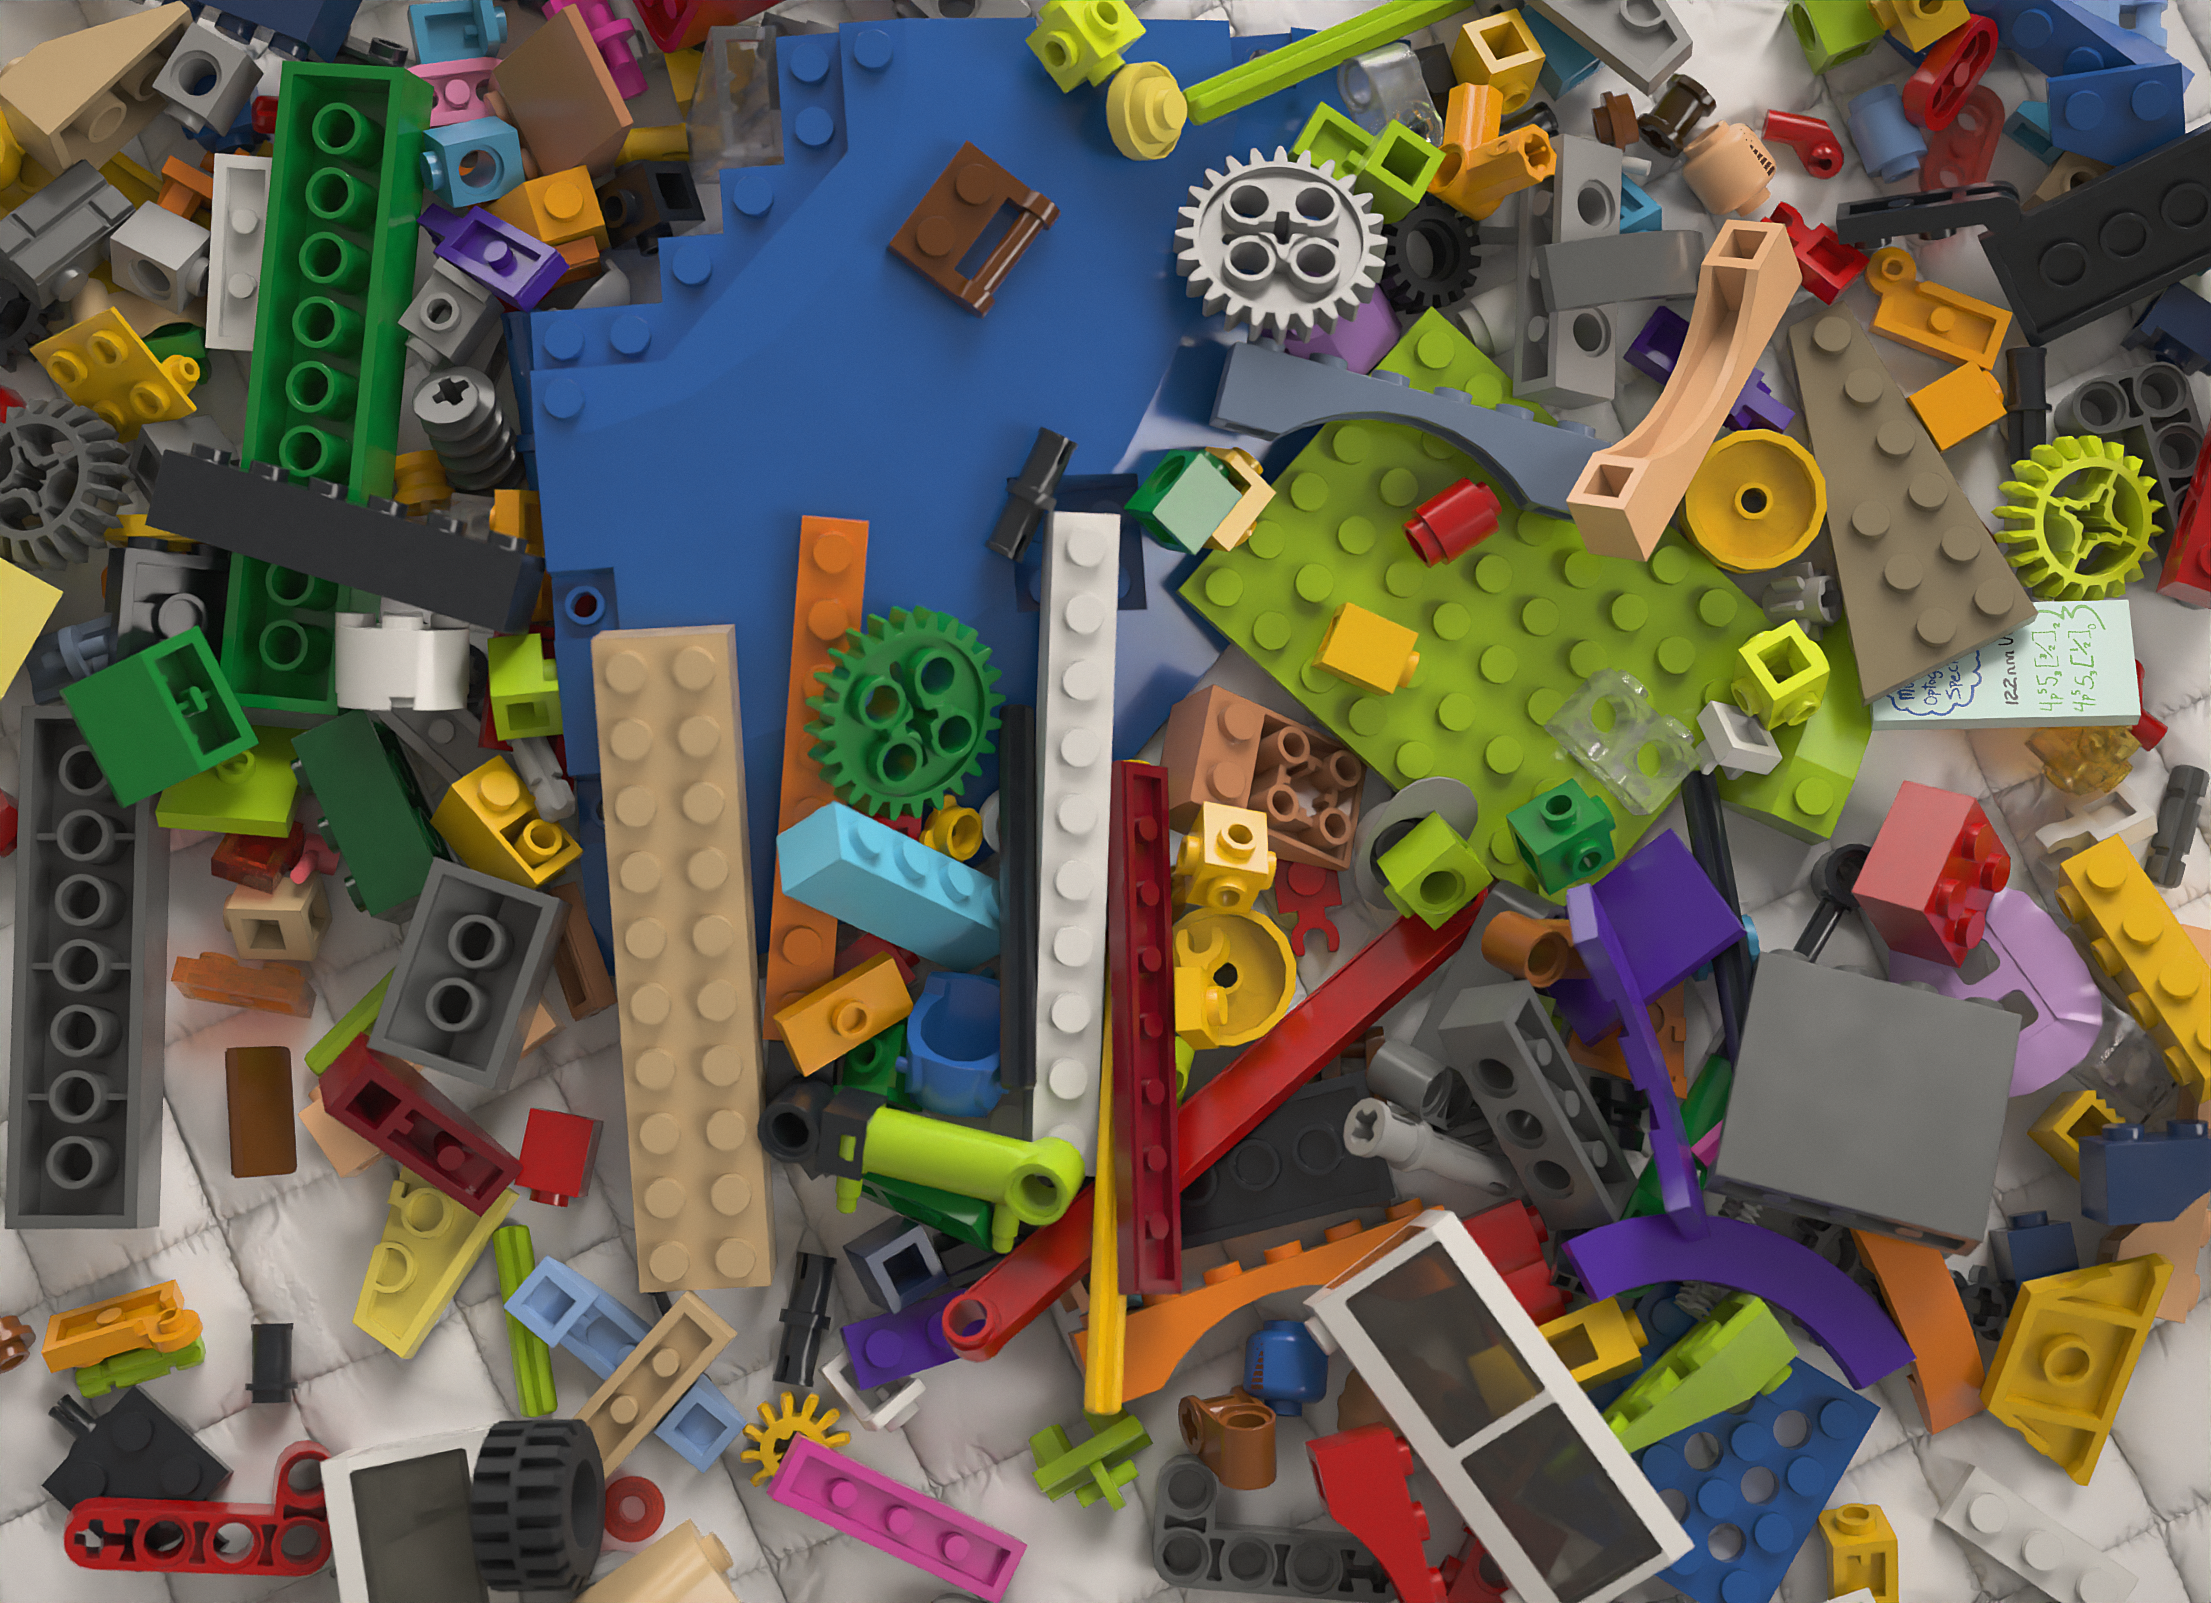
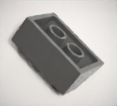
M434 857L367 1047L490 1089L508 1090L573 904Z

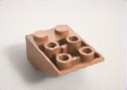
M1215 684L1172 705L1160 766L1168 767L1169 829L1182 835H1188L1204 801L1266 813L1268 851L1275 852L1276 858L1342 872L1349 870L1367 765L1340 741Z

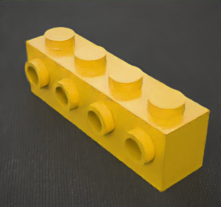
M2117 833L2060 863L2058 889L2054 891V895L2068 921L2073 925L2078 923L2091 942L2089 944L2090 951L2101 971L2108 978L2114 976L2126 994V1005L2137 1025L2145 1032L2150 1030L2162 1048L2161 1055L2171 1076L2180 1086L2187 1085L2199 1105L2211 1099V968Z

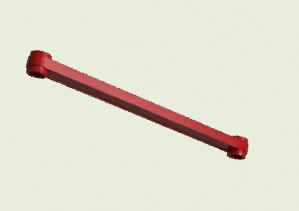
M1485 887L1470 900L1474 902L1473 905L1466 909L1458 910L1436 930L1417 913L1409 919L1401 915L1284 1016L1264 1036L1255 1041L1177 1109L1180 1192L1461 948L1488 897V889ZM1095 1180L1071 1201L1065 1213L1059 1219L1042 1225L964 1294L950 1301L942 1316V1330L954 1353L962 1359L976 1363L985 1362L997 1356L1005 1344L1091 1270ZM979 1319L987 1320L979 1333L974 1336L962 1337L963 1330L969 1323Z

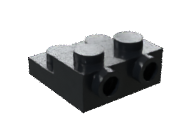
M133 536L128 537V547L109 548L104 612L112 613L107 668L197 625L220 667L231 551L213 545L192 544L191 555L167 552L168 540Z

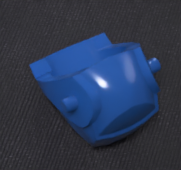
M932 971L927 976L924 991L917 1000L908 1019L906 1057L899 1056L895 1064L897 1072L905 1073V1093L910 1094L911 1103L943 1116L987 1118L990 1111L997 1106L1002 1094L1009 1093L1008 1090L1002 1089L1000 1085L999 980L975 974Z

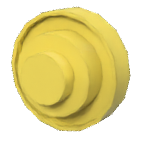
M1156 61L1125 64L1115 73L1109 86L1106 104L1108 127L1115 145L1124 156L1134 161L1165 158L1174 150L1187 117L1186 100L1178 88L1175 78L1167 67Z

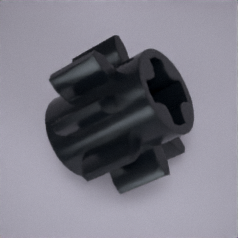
M1972 1265L1969 1270L1968 1280L1957 1270L1948 1269L1957 1277L1954 1284L1963 1306L1966 1297L1981 1301L1979 1314L1965 1310L1975 1340L1977 1331H1979L1987 1340L2000 1341L2001 1335L1997 1327L2003 1322L2004 1318H2009L2012 1309L2007 1308L2004 1294L2011 1288V1284L2004 1281L1986 1283L1988 1278L1986 1266Z

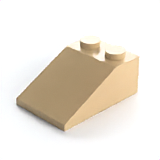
M179 0L39 43L26 56H20L11 60L0 72V107L17 144L55 178L59 177L81 159H86L98 171L168 107L169 104L152 85L193 22L190 9Z

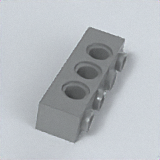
M1563 133L1549 138L1550 145L1557 154L1555 175L1544 178L1542 182L1520 190L1513 398L1574 410L1614 400L1618 305L1617 303H1611L1584 310L1546 313L1535 248L1567 241L1620 234L1622 149Z

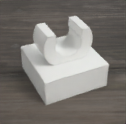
M1710 701L1696 717L1706 737L1694 751V757L1702 774L1709 775L1716 765H1721L1729 780L1737 779L1745 771L1768 775L1782 760V755L1770 731L1767 732L1756 715L1749 717L1740 707Z

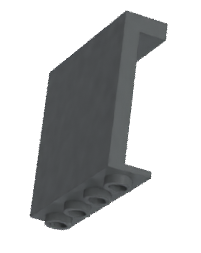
M1774 949L1770 952L1760 951L1751 966L1753 976L1717 1153L1709 1165L1704 1191L1968 1257L1984 1242L2023 1015L2005 1011L2001 1003L1988 998L1969 997L1960 1000L1940 995L1937 988L1923 982L1903 981L1895 984L1875 979L1872 972L1858 966L1839 965L1835 968L1810 963L1807 956L1793 950Z

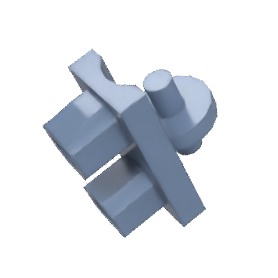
M112 614L78 625L61 628L59 631L37 637L24 660L30 675L35 704L45 706L61 701L63 698L59 690L107 668Z

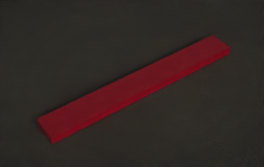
M1119 760L1111 762L1108 840L1118 1295L1182 1294L1168 767Z

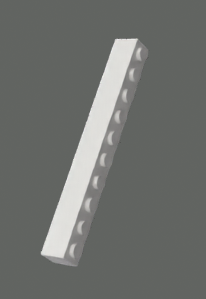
M1051 512L1043 515L1035 743L1037 1083L1034 1089L1023 1091L1022 1141L1033 1143L1035 1140L1044 1137L1063 1139L1071 1143L1080 1152L1085 1162V1176H1096L1120 515ZM1034 1173L1035 1176H1044L1042 1174Z

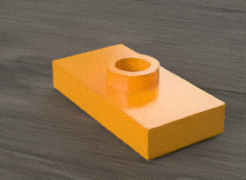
M882 951L772 1017L796 1069L806 1077L910 1015L914 1005L894 958L885 951Z

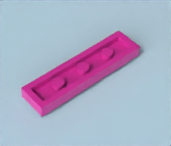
M796 1432L766 1491L772 1499L993 1603L1000 1602L1028 1546L1021 1539L798 1432Z

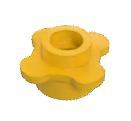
M943 794L944 809L938 811L933 808L934 811L927 818L924 830L920 835V843L962 863L964 860L971 858L981 845L983 839L982 819L973 808L958 806L953 795Z

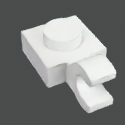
M2120 778L2064 805L2066 820L2046 825L2034 835L2035 840L2047 852L2038 857L2039 863L2052 877H2058L2060 863L2118 833L2128 847L2157 833L2158 827L2156 814Z

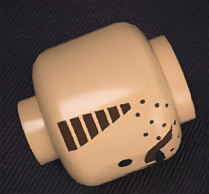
M1721 120L1707 128L1685 147L1683 152L1688 158L1682 167V177L1711 214L1724 215L1735 210L1740 217H1744L1761 206L1771 196L1766 186L1775 175L1776 162L1748 125L1737 123L1729 126L1725 120Z

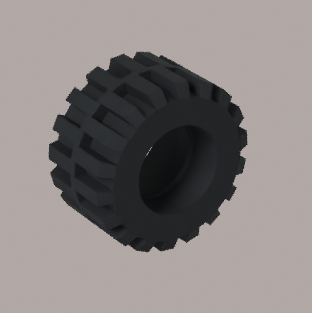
M582 1419L499 1421L498 1424H493L488 1431L487 1437L484 1438L477 1457L470 1497L472 1543L483 1579H486L487 1585L491 1590H497V1592L576 1591L582 1589L593 1572L600 1552L606 1510L603 1463L592 1430Z

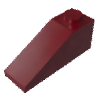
M360 1031L318 1079L325 1113L481 1217L523 1170L522 1163L401 1058L367 1047L370 1037Z

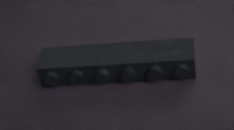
M193 442L190 453L164 449L145 522L146 526L497 632L528 635L546 569L545 557L526 552L529 540L495 530H489L487 540L466 534L469 522L429 512L427 522H423L406 516L409 506L406 503L369 494L367 505L347 499L350 488L348 486L310 477L308 487L288 482L290 469L251 459L249 470L230 464L232 452Z

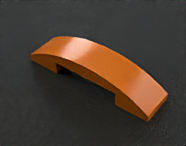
M1849 1228L1863 1266L1875 1274L1891 1319L1917 1358L1909 1363L1912 1373L1907 1375L1906 1378L1926 1430L1931 1435H1934L1987 1409L1979 1398L1986 1379L1980 1353L1966 1311L1940 1250Z

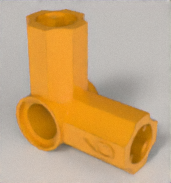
M1466 82L1450 89L1443 145L1438 147V149L1446 153V156L1426 191L1470 219L1478 221L1491 216L1500 207L1506 195L1538 184L1544 178L1555 175L1557 154L1550 145L1548 133L1535 124L1498 137L1504 94L1491 85H1473Z

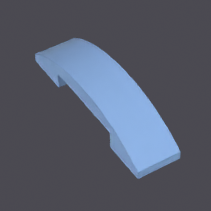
M548 1255L545 1256L503 1306L550 1347L554 1348L559 1342L605 1381L653 1329L637 1314L602 1288ZM702 1373L658 1422L654 1433L704 1474L746 1426L747 1421L723 1393Z

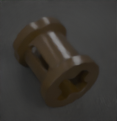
M1673 73L1666 82V93L1649 114L1642 113L1639 115L1637 124L1639 136L1647 145L1664 156L1677 158L1685 147L1683 139L1701 117H1710L1717 105L1707 89L1695 79L1685 74Z

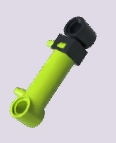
M801 1077L791 1081L761 1113L757 1124L758 1138L763 1148L779 1161L797 1164L808 1160L818 1149L816 1171L837 1176L835 1187L837 1195L836 1208L843 1214H851L856 1210L858 1197L861 1195L863 1177L868 1171L995 1203L991 1232L993 1233L992 1247L998 1253H1008L1013 1249L1014 1237L1018 1233L1019 1219L1032 1225H1046L1059 1219L1082 1186L1086 1175L1085 1162L1080 1152L1071 1143L1058 1137H1044L1030 1143L887 1108L888 1096L844 1086L836 1095L826 1083L815 1078ZM791 1113H795L805 1120L808 1128L799 1125L793 1119ZM1034 1173L1047 1176L1056 1188L1042 1185L1036 1179Z

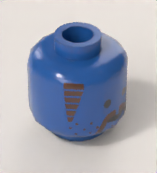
M1266 1320L1263 1322V1330L1253 1332L1247 1338L1243 1389L1247 1394L1263 1401L1264 1405L1272 1409L1276 1416L1302 1417L1303 1405L1317 1404L1326 1395L1329 1355L1327 1356L1314 1341L1303 1322Z

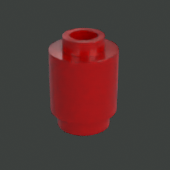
M1462 477L1411 511L1412 519L1402 524L1401 528L1409 546L1427 568H1432L1439 562L1448 565L1499 531L1496 517L1502 514V508L1497 497L1485 482L1480 481L1474 485L1468 478Z

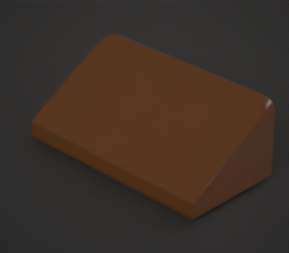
M285 1046L227 1048L225 1052L231 1175H234L235 1179L286 1175L296 1172V1134L291 1052L289 1048Z

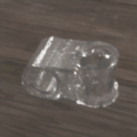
M1398 42L1342 61L1337 72V86L1340 97L1348 107L1352 120L1356 125L1375 137L1394 118L1413 132L1425 126L1426 131L1419 136L1437 148L1442 144L1444 136L1442 120L1435 110L1425 85L1419 60L1408 45Z

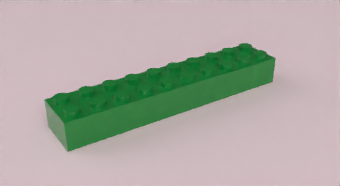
M282 61L241 468L248 470L251 459L290 469L288 482L308 487L310 477L348 486L350 488L347 499L366 505L369 494L392 499L407 346L404 344L409 335L397 322L412 303L420 228L416 220L421 216L424 181L419 166V155L426 152L423 131L430 129L434 86L405 68ZM232 552L220 668L240 707L328 716H341L356 709L337 706V692H335L336 612L376 613V623H379L382 597Z

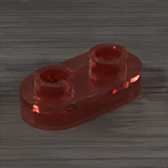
M1977 84L1953 121L1941 131H1931L1927 144L1928 153L1923 157L1921 169L1918 173L1920 191L1949 188L1940 180L1941 171L1953 173L1958 180V186L1986 182L2005 121L2003 103L1993 90ZM1958 115H1970L1975 120L1976 129H1964L1959 124Z

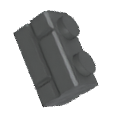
M81 159L0 221V273L10 283H14L18 290L39 310H43L56 299L61 302L69 301L85 287L90 272L106 260L111 264L110 237L136 212L133 203L117 188L109 185L106 178L86 159Z

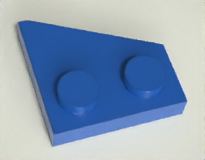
M2178 59L2045 78L2050 142L2054 147L2118 167L2186 134L2182 63Z

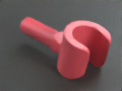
M307 832L302 857L290 873L291 880L297 884L303 883L315 870H320L321 874L334 876L340 852L333 854L321 834Z

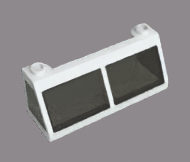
M1427 1209L1303 1302V1305L1312 1316L1304 1325L1314 1341L1327 1356L1337 1349L1344 1358L1349 1360L1503 1574L1502 1578L1508 1587V1590L1500 1595L1504 1603H1607L1672 1564L1694 1547V1544L1452 1211Z
M493 1424L354 1448L320 1462L341 1603H524L523 1592H497V1590H491L488 1587L486 1579H483L472 1543L470 1526L472 1478L480 1448Z

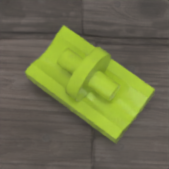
M1122 1405L1120 1411L1113 1415L1092 1414L1086 1412L1085 1408H1083L1081 1411L1095 1436L1073 1448L1059 1423L1051 1425L1030 1437V1447L1038 1470L1034 1471L1032 1475L1040 1490L1046 1492L1052 1502L1074 1491L1083 1509L1106 1497L1115 1512L1127 1506L1119 1488L1140 1476L1132 1460H1125L1154 1444L1134 1413L1129 1415Z

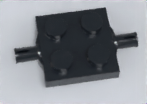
M133 1385L109 1412L96 1419L77 1404L69 1394H66L57 1402L60 1406H53L48 1413L50 1417L54 1418L76 1438L67 1458L41 1485L69 1511L83 1500L96 1497L210 1501L211 1496L234 1472L231 1467L140 1385ZM125 1519L126 1534L108 1533L104 1531L103 1520H90L88 1529L100 1540L102 1536L107 1534L124 1535V1549H134L133 1526L136 1519ZM168 1520L159 1521L151 1525L146 1531L144 1539L153 1549L162 1551L167 1545L181 1539L184 1532L175 1522ZM217 1531L213 1543L219 1550H225L230 1540Z

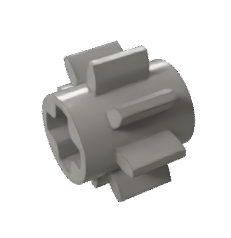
M1811 562L1782 566V578L1771 579L1764 589L1762 608L1764 616L1773 624L1780 627L1794 619L1809 640L1819 641L1823 640L1822 627L1834 626V623L1839 620L1843 601L1841 592L1837 588L1836 579L1826 575L1824 568L1813 570Z

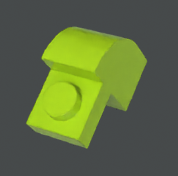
M1321 101L1312 111L1289 150L1287 159L1288 162L1297 163L1300 155L1305 150H1308L1311 153L1310 167L1319 169L1330 159L1334 160L1333 178L1338 181L1345 176L1354 174L1357 179L1353 196L1371 193L1374 197L1370 214H1382L1384 218L1383 224H1391L1403 219L1418 205L1446 153L1394 118L1374 137Z

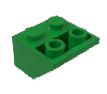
M198 625L59 690L121 808L197 775L259 744Z

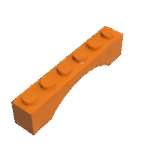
M1420 1196L1384 1208L1387 1220L1363 1228L1360 1218H1355L1324 1229L1326 1241L1303 1249L1300 1240L1296 1239L1264 1250L1263 1255L1266 1263L1242 1271L1239 1260L1207 1270L1202 1273L1204 1285L1184 1291L1182 1294L1141 1295L1144 1306L1126 1312L1122 1403L1162 1389L1179 1360L1208 1329L1234 1310L1270 1293L1303 1285L1328 1284L1427 1209L1445 1211L1443 1204L1423 1207ZM1422 1249L1364 1288L1396 1300L1408 1301L1459 1282L1452 1280L1435 1258L1426 1252L1425 1249ZM1089 1312L1079 1316L1082 1328L1068 1332L1084 1383L1086 1376Z

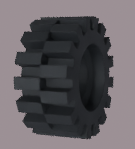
M1424 193L1418 205L1400 221L1382 225L1380 236L1387 238V247L1383 259L1385 264L1378 285L1387 300L1391 299L1389 303L1394 312L1406 310V315L1425 312L1431 306L1434 309L1449 306L1451 303L1460 301L1467 294L1463 289L1473 287L1478 278L1468 272V270L1481 267L1482 256L1471 255V248L1481 245L1479 234L1468 237L1465 229L1474 224L1472 219L1467 216L1456 218L1455 215L1458 210L1443 203L1442 200L1432 194L1425 196ZM1412 231L1420 232L1427 239L1433 253V268L1430 276L1427 278H1422L1416 274L1407 257V239Z

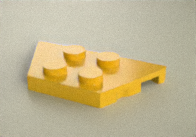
M2155 1252L2022 1282L1979 1398L1987 1410L2008 1427L2015 1428L2021 1433L2025 1441L2043 1456L2045 1454L2049 1456L2078 1485L2088 1487L2175 1266L2165 1254Z

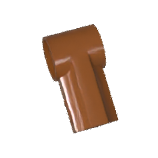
M1509 910L1495 916L1485 928L1481 942V951L1484 959L1490 965L1520 980L1528 979L1532 986L1539 988L1550 986L1558 979H1592L1573 943L1570 919H1531L1518 912Z

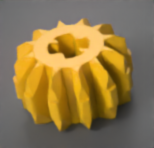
M793 1391L783 1392L780 1401L783 1416L780 1415L772 1404L767 1401L762 1402L757 1407V1411L768 1427L757 1423H747L742 1430V1434L748 1439L761 1443V1446L749 1447L740 1453L741 1462L753 1463L762 1460L764 1465L751 1477L750 1482L752 1485L758 1487L770 1475L775 1476L788 1448L780 1449V1438L789 1439L795 1431H800L807 1435L808 1438L829 1448L842 1447L849 1444L852 1440L849 1431L842 1430L834 1433H829L828 1427L834 1424L841 1416V1411L834 1407L822 1419L818 1418L814 1413L820 1403V1395L814 1392L808 1395L802 1411L797 1410L796 1397Z

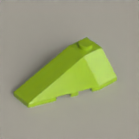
M1844 606L1841 616L1834 623V626L1822 627L1823 640L1814 641L1825 655L1830 669L1820 709L1810 718L1797 725L1789 726L1787 722H1784L1770 730L1782 755V760L1768 775L1745 771L1735 780L1727 779L1721 765H1716L1713 770L1716 774L1721 806L1811 846L1830 840L1856 779L1872 733L1870 704L1863 708L1858 689L1859 679L1854 654L1851 653L1846 631L1848 625Z

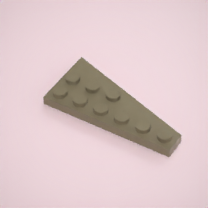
M1845 300L1788 327L1786 340L1800 407H1803L1809 436L1808 447L1826 483L1827 510L1824 516V524L1837 588L1842 596L1848 625L1846 631L1851 653L1854 654L1859 679L1858 689L1863 708L2035 622L2038 611Z

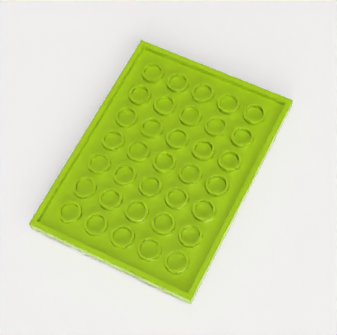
M1432 306L1422 314L1373 369L1404 375L1410 378L1409 388L1433 394L1435 387H1448L1472 395V405L1495 411L1496 404H1510L1523 407L1534 412V422L1557 428L1558 422L1538 403L1513 398V380ZM1343 420L1325 423L1270 485L1276 494L1257 516V525L1250 537L1239 546L1232 548L1229 552L1213 549L1175 592L1396 793L1418 780L1436 776L1454 778L1469 787L1478 803V815L1476 825L1467 842L1473 847L1494 881L1498 884L1503 880H1509L1563 907L1567 905V890L1590 883L1592 886L1609 874L1681 792L1682 775L1690 771L1700 770L1694 757V751L1706 737L1696 717L1710 701L1739 707L1731 691L1738 650L1754 636L1779 628L1778 625L1773 624L1764 616L1763 609L1669 523L1665 527L1647 562L1590 554L1576 524L1517 509L1499 483L1462 451L1441 438L1412 427L1377 420ZM1466 477L1474 485L1480 481L1485 482L1497 497L1502 508V514L1496 517L1499 531L1450 564L1445 565L1439 562L1432 568H1427L1409 546L1402 532V524L1412 519L1411 511L1460 478ZM1350 602L1419 634L1412 649L1420 653L1419 662L1410 682L1404 689L1396 686L1393 694L1380 697L1311 666L1337 606ZM1573 778L1589 798L1598 795L1609 808L1616 823V829L1610 832L1616 859L1602 866L1596 873L1583 877L1549 896L1518 858L1505 815L1532 801L1539 794L1550 791Z

